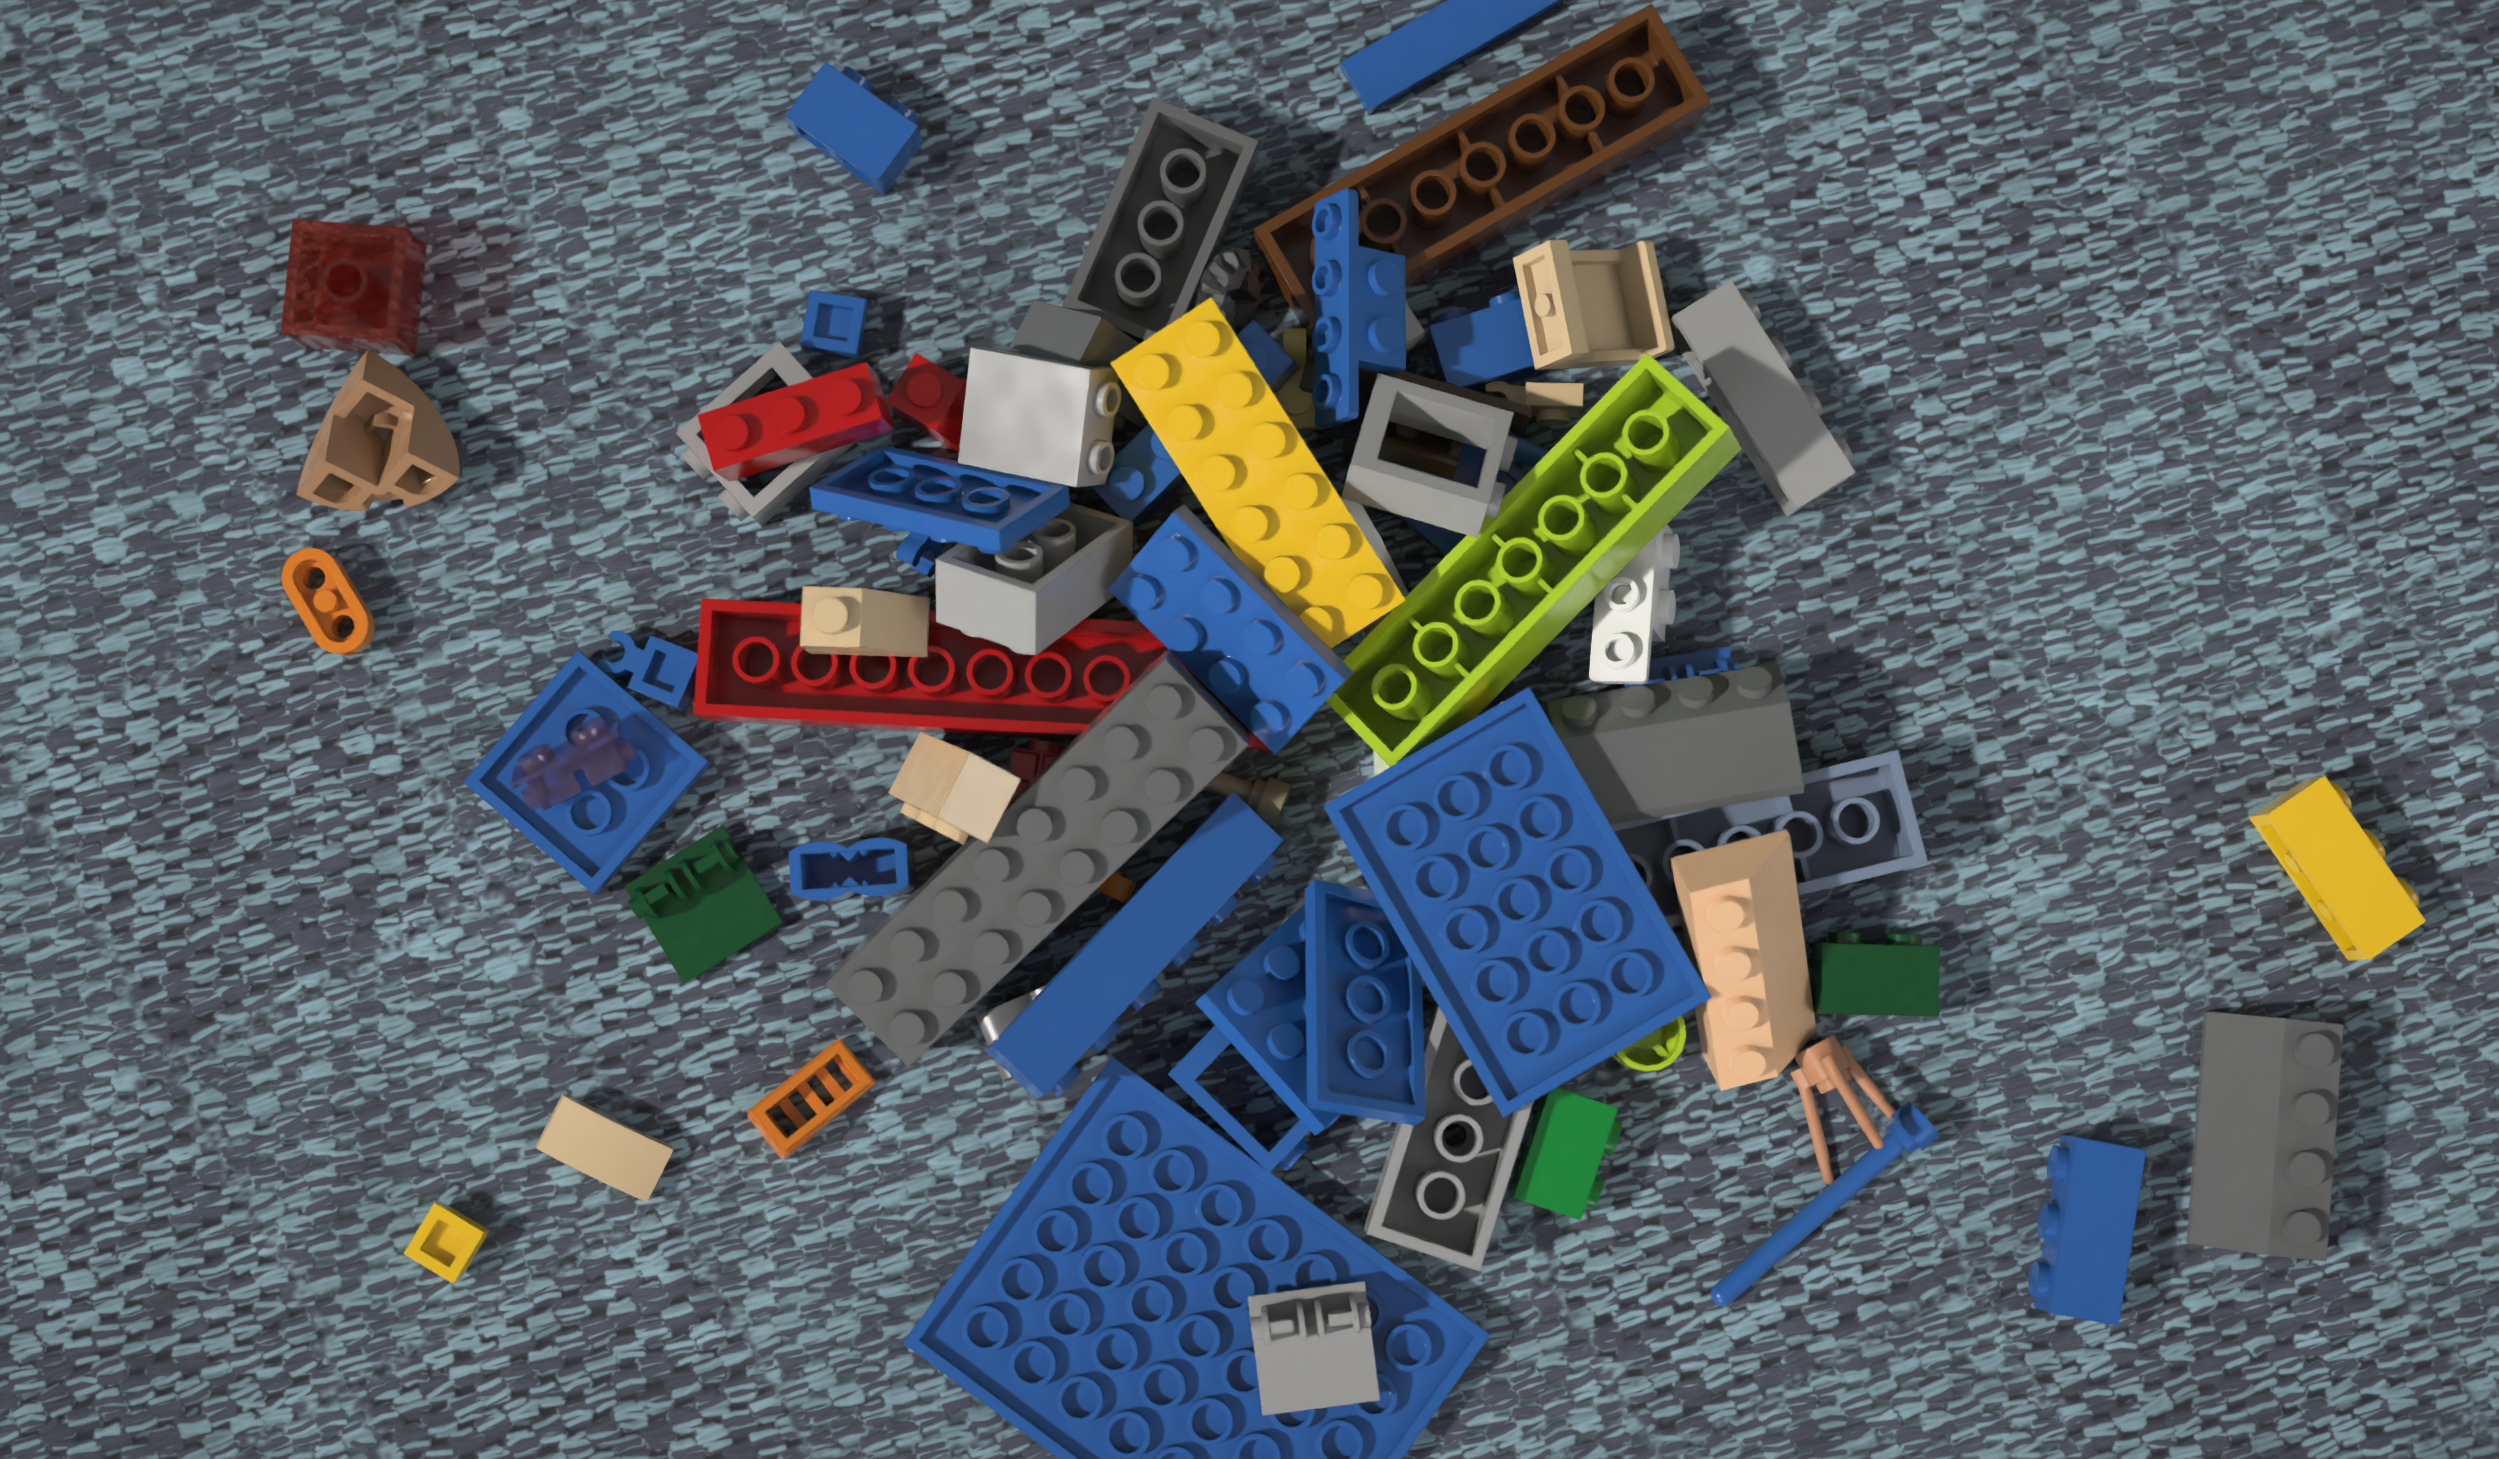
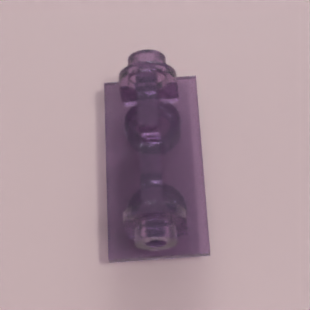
M619 715L606 722L601 717L591 719L570 733L572 739L554 748H551L548 743L541 744L518 758L519 765L514 767L511 785L515 789L527 783L528 787L522 789L521 793L530 810L541 806L546 811L552 806L581 793L582 787L573 773L581 768L592 787L630 769L629 762L638 757L628 738L619 742L616 739L620 737L621 719Z

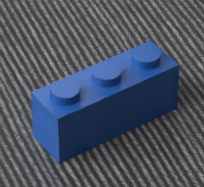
M2061 1134L2059 1146L2054 1145L2051 1148L2047 1161V1177L2049 1180H2053L2050 1204L2044 1203L2042 1205L2038 1218V1235L2040 1238H2044L2041 1261L2033 1263L2029 1274V1294L2035 1297L2033 1307L2051 1314L2119 1326L2146 1150Z

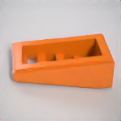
M838 1038L749 1109L747 1117L777 1155L785 1161L872 1088L876 1081L841 1038ZM832 1060H834L853 1084L846 1092L825 1068ZM814 1076H816L834 1099L827 1107L807 1083ZM796 1091L816 1115L808 1122L788 1099ZM777 1107H779L797 1130L790 1137L787 1136L770 1115Z

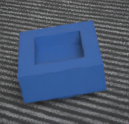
M810 290L800 346L806 351L859 359L869 303L865 298Z

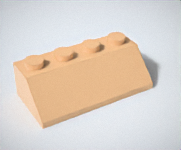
M1787 830L1671 858L1686 955L1712 997L1695 1007L1702 1054L1720 1090L1778 1077L1816 1033L1791 839Z

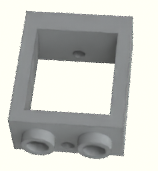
M779 341L698 414L752 398L776 375L787 386L813 379V377ZM697 415L676 433L688 446L680 454L683 459L703 480L712 473L726 488L718 497L741 522L750 514L761 526L855 444L852 443L794 461L753 497L738 479L729 482L713 471L706 444L703 442L704 437Z
M1378 373L1341 498L1477 538L1485 515L1496 518L1501 505L1506 484L1495 480L1498 470L1509 471L1518 438L1508 436L1514 412ZM1388 421L1486 449L1477 487H1471L1377 459Z

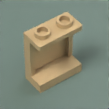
M1548 240L1513 258L1535 370L1634 366L1646 353L1656 358L1674 349L1655 248L1651 240H1641L1619 250H1569L1567 240Z

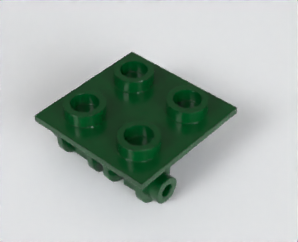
M721 825L624 886L631 897L628 900V904L639 920L644 918L684 984H687L784 923L724 825Z

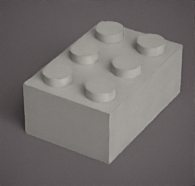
M1070 502V507L1049 520L1046 526L1034 530L1013 544V547L1006 552L989 554L979 551L976 546L963 543L957 544L935 559L936 622L959 629L967 636L982 637L1008 646L1014 652L1036 656L1114 597L1108 589L1132 561L1133 522Z

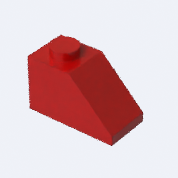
M915 353L887 398L886 403L893 415L959 453L966 382Z

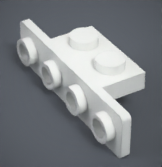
M1668 524L1595 596L1589 678L1594 683L1646 684L1649 680L1651 643L1665 642L1666 624H1673L1676 612L1674 590H1668L1670 568H1677L1679 564L1680 543L1678 535L1672 534L1673 531Z

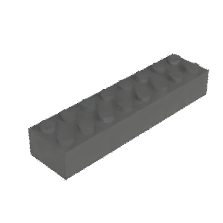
M1167 649L1010 799L988 844L973 836L965 842L834 968L825 985L909 1067L1249 745V732Z

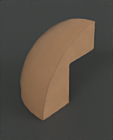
M367 350L345 380L316 434L302 470L296 495L324 506L350 511L366 512L369 510L372 502L402 499L405 507H411L441 494L459 479L460 464L456 444L445 420L425 393L394 365L372 351Z

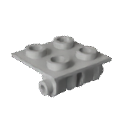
M1365 1281L1248 1296L1263 1416L1380 1400Z

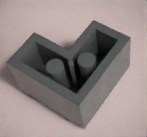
M1033 300L1009 348L1021 350L1023 355L1083 366L1113 367L1111 365L1113 361L1138 346L1139 343L1103 317ZM1119 377L1118 385L1121 389V402L1114 416L1113 430L1121 432L1124 425L1142 430L1149 422Z

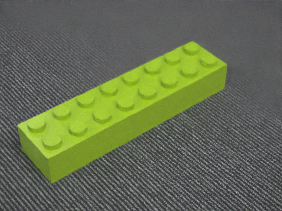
M1646 353L1502 499L1497 517H1484L1478 537L1466 535L1405 597L1406 601L1395 607L1343 660L1354 673L1326 702L1389 767L1473 720L1742 449L1731 428L1653 357Z

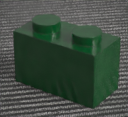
M1828 932V943L1812 944L1811 994L1814 1013L1939 1017L1940 946H1922L1921 934H1886V945L1864 944V933Z

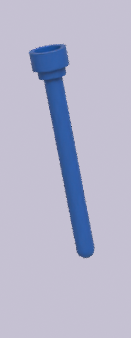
M1910 1101L1904 1103L1890 1116L1893 1122L1885 1128L1888 1134L1883 1138L1884 1147L1882 1149L1872 1147L1721 1279L1711 1290L1713 1302L1719 1306H1727L1904 1151L1910 1155L1917 1148L1920 1151L1925 1150L1940 1136L1935 1127Z

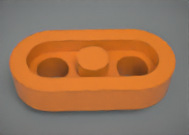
M305 548L292 554L282 569V585L315 642L322 649L340 656H351L363 651L370 644L374 636V618L340 561L333 555L316 548ZM316 570H322L325 574L324 584L318 589H312L309 585L310 575ZM351 618L354 622V630L351 635L342 638L338 633V625L343 619Z

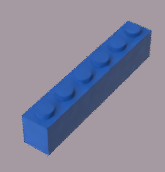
M1232 792L1209 813L985 1051L1035 1099L1045 1096L1049 1091L1058 1097L1082 1072L1075 1065L1080 1057L1090 1047L1098 1054L1120 1032L1122 1028L1115 1020L1124 1010L1131 1005L1138 1011L1161 988L1162 985L1155 977L1170 962L1177 969L1201 945L1194 937L1208 921L1217 927L1237 907L1240 901L1233 894L1248 879L1255 886L1270 872L1278 862L1271 853L1284 840L1235 792Z

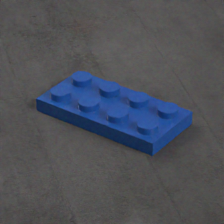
M880 445L809 487L812 509L837 514L839 519L846 521L863 520L881 524L889 531H911L928 535L936 542H959L976 546L979 551L989 554L1010 550L1013 544L1034 530L1046 526L1049 520L1070 507L1068 485L960 464L958 461Z
M1185 505L1173 511L1108 589L1274 754L1278 753L1354 673Z
M1314 880L1305 888L1307 1108L1416 1126L1426 1118L1422 976L1371 890Z

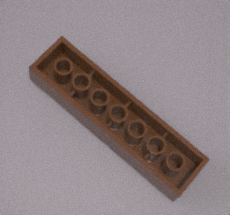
M1651 3L1254 228V246L1302 328H1306V335L1312 342V332L1315 326V292L1312 287V276L1315 269V236L1312 231V219L1317 201L1345 188L1356 190L1358 192V246L1405 256V288L1697 123L1705 112L1710 99Z

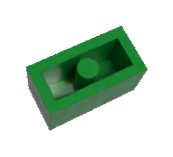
M1558 1087L1542 1095L1509 1194L1514 1198L1581 1221L1584 1210L1593 1211L1601 1194L1604 1178L1596 1174L1603 1153L1612 1155L1620 1137L1622 1122L1615 1120L1618 1108Z

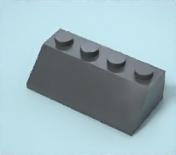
M1778 663L1547 701L1549 722L1609 824L1804 793L1791 706Z
M2204 1012L2186 1243L2270 1256L2327 1261L2344 1024Z

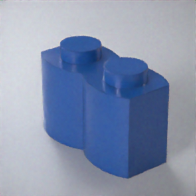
M870 838L857 842L849 848L831 842H811L798 846L789 852L791 894L803 899L818 902H835L847 899L856 893L875 898H893L905 895L916 888L914 847L895 839Z

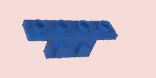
M1347 188L1317 201L1312 219V231L1315 236V269L1312 276V287L1315 292V326L1312 332V344L1315 349V383L1312 389V401L1315 406V426L1326 429L1357 418L1359 413V368L1394 374L1406 369L1405 256L1358 246V192Z

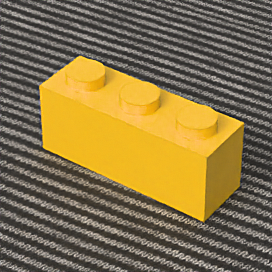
M2325 775L2304 779L2252 814L2249 819L2348 961L2370 960L2426 922L2417 909L2419 905L2418 896L2405 880L2395 877L2383 858L2386 856V853L2378 838L2369 830L2362 829L2349 811L2352 809V803L2346 792L2336 782L2328 781Z

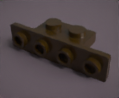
M1313 346L1308 350L1299 386L1302 391L1312 393L1315 383V349ZM1359 368V413L1356 419L1349 421L1341 449L1355 451L1378 373L1514 412L1509 431L1523 438L1531 420L1533 409L1530 406L1513 402L1507 398L1491 396L1459 387L1450 382H1441L1405 371L1388 374ZM1388 421L1377 459L1453 479L1463 443Z

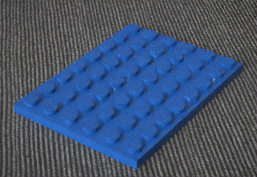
M1111 1056L903 1343L1058 1459H1402L1489 1338L1490 1333L1272 1172L1268 1173L1256 1160L1116 1057ZM1365 1281L1380 1400L1263 1416L1248 1296Z

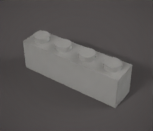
M1732 280L1673 315L1670 320L1673 341L1723 419L1731 428L1734 436L1781 509L1789 517L1844 483L1856 472L1851 466V463L1854 462V457L1846 441L1838 433L1831 435L1820 418V415L1823 414V409L1814 392L1807 385L1800 387L1789 370L1792 366V361L1783 344L1775 337L1769 339L1758 322L1761 319V313L1752 296L1746 290L1739 292Z

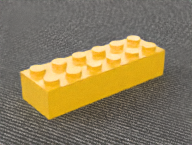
M1212 297L1111 363L1234 555L1330 649L1406 601L1401 590Z

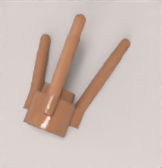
M1835 1034L1799 1051L1794 1058L1800 1068L1790 1073L1800 1092L1817 1162L1820 1166L1823 1181L1827 1185L1834 1181V1174L1812 1086L1816 1085L1820 1094L1837 1087L1875 1149H1882L1884 1141L1848 1081L1853 1077L1887 1118L1891 1119L1890 1116L1896 1111L1886 1099V1096L1856 1062L1847 1044L1841 1046Z

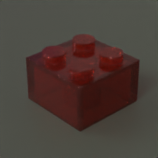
M293 219L281 333L302 348L366 352L370 350L378 354L416 356L427 245L409 228Z

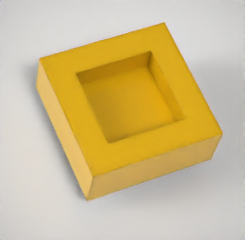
M442 1201L434 1202L403 1254L454 1284L461 1280L490 1230Z

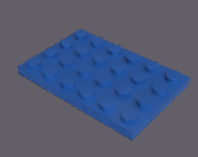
M1529 687L1323 806L1503 1118L1712 998Z

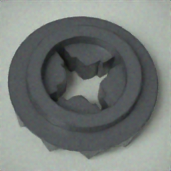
M1226 248L1220 251L1211 259L1202 274L1197 291V306L1212 297L1236 335H1238L1253 319L1256 321L1255 311L1257 306L1264 303L1260 299V290L1264 287L1267 280L1259 275L1261 261L1250 256L1249 251L1244 249ZM1233 289H1236L1234 300H1231L1230 296H1226L1227 290L1233 291Z

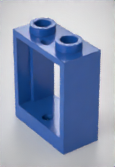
M1215 1025L1168 1075L1268 1173L1277 1165L1287 1171L1309 1148V1145L1303 1140L1310 1131L1307 1126L1298 1119L1268 1150L1196 1080L1231 1043ZM1339 1114L1325 1129H1327L1341 1114Z

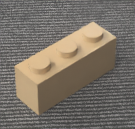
M920 732L888 793L905 802L900 813L963 845L969 835L988 844L1021 779L971 752Z

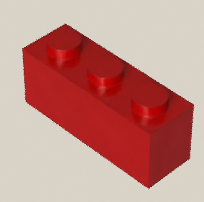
M866 362L697 415L713 471L729 482L895 430L879 376Z

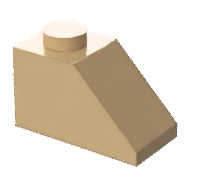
M803 586L800 646L810 654L928 657L930 598L866 588Z

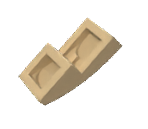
M564 1094L560 1097L536 1144V1148L547 1155L645 1202H648L674 1150L670 1144L622 1124L614 1116Z

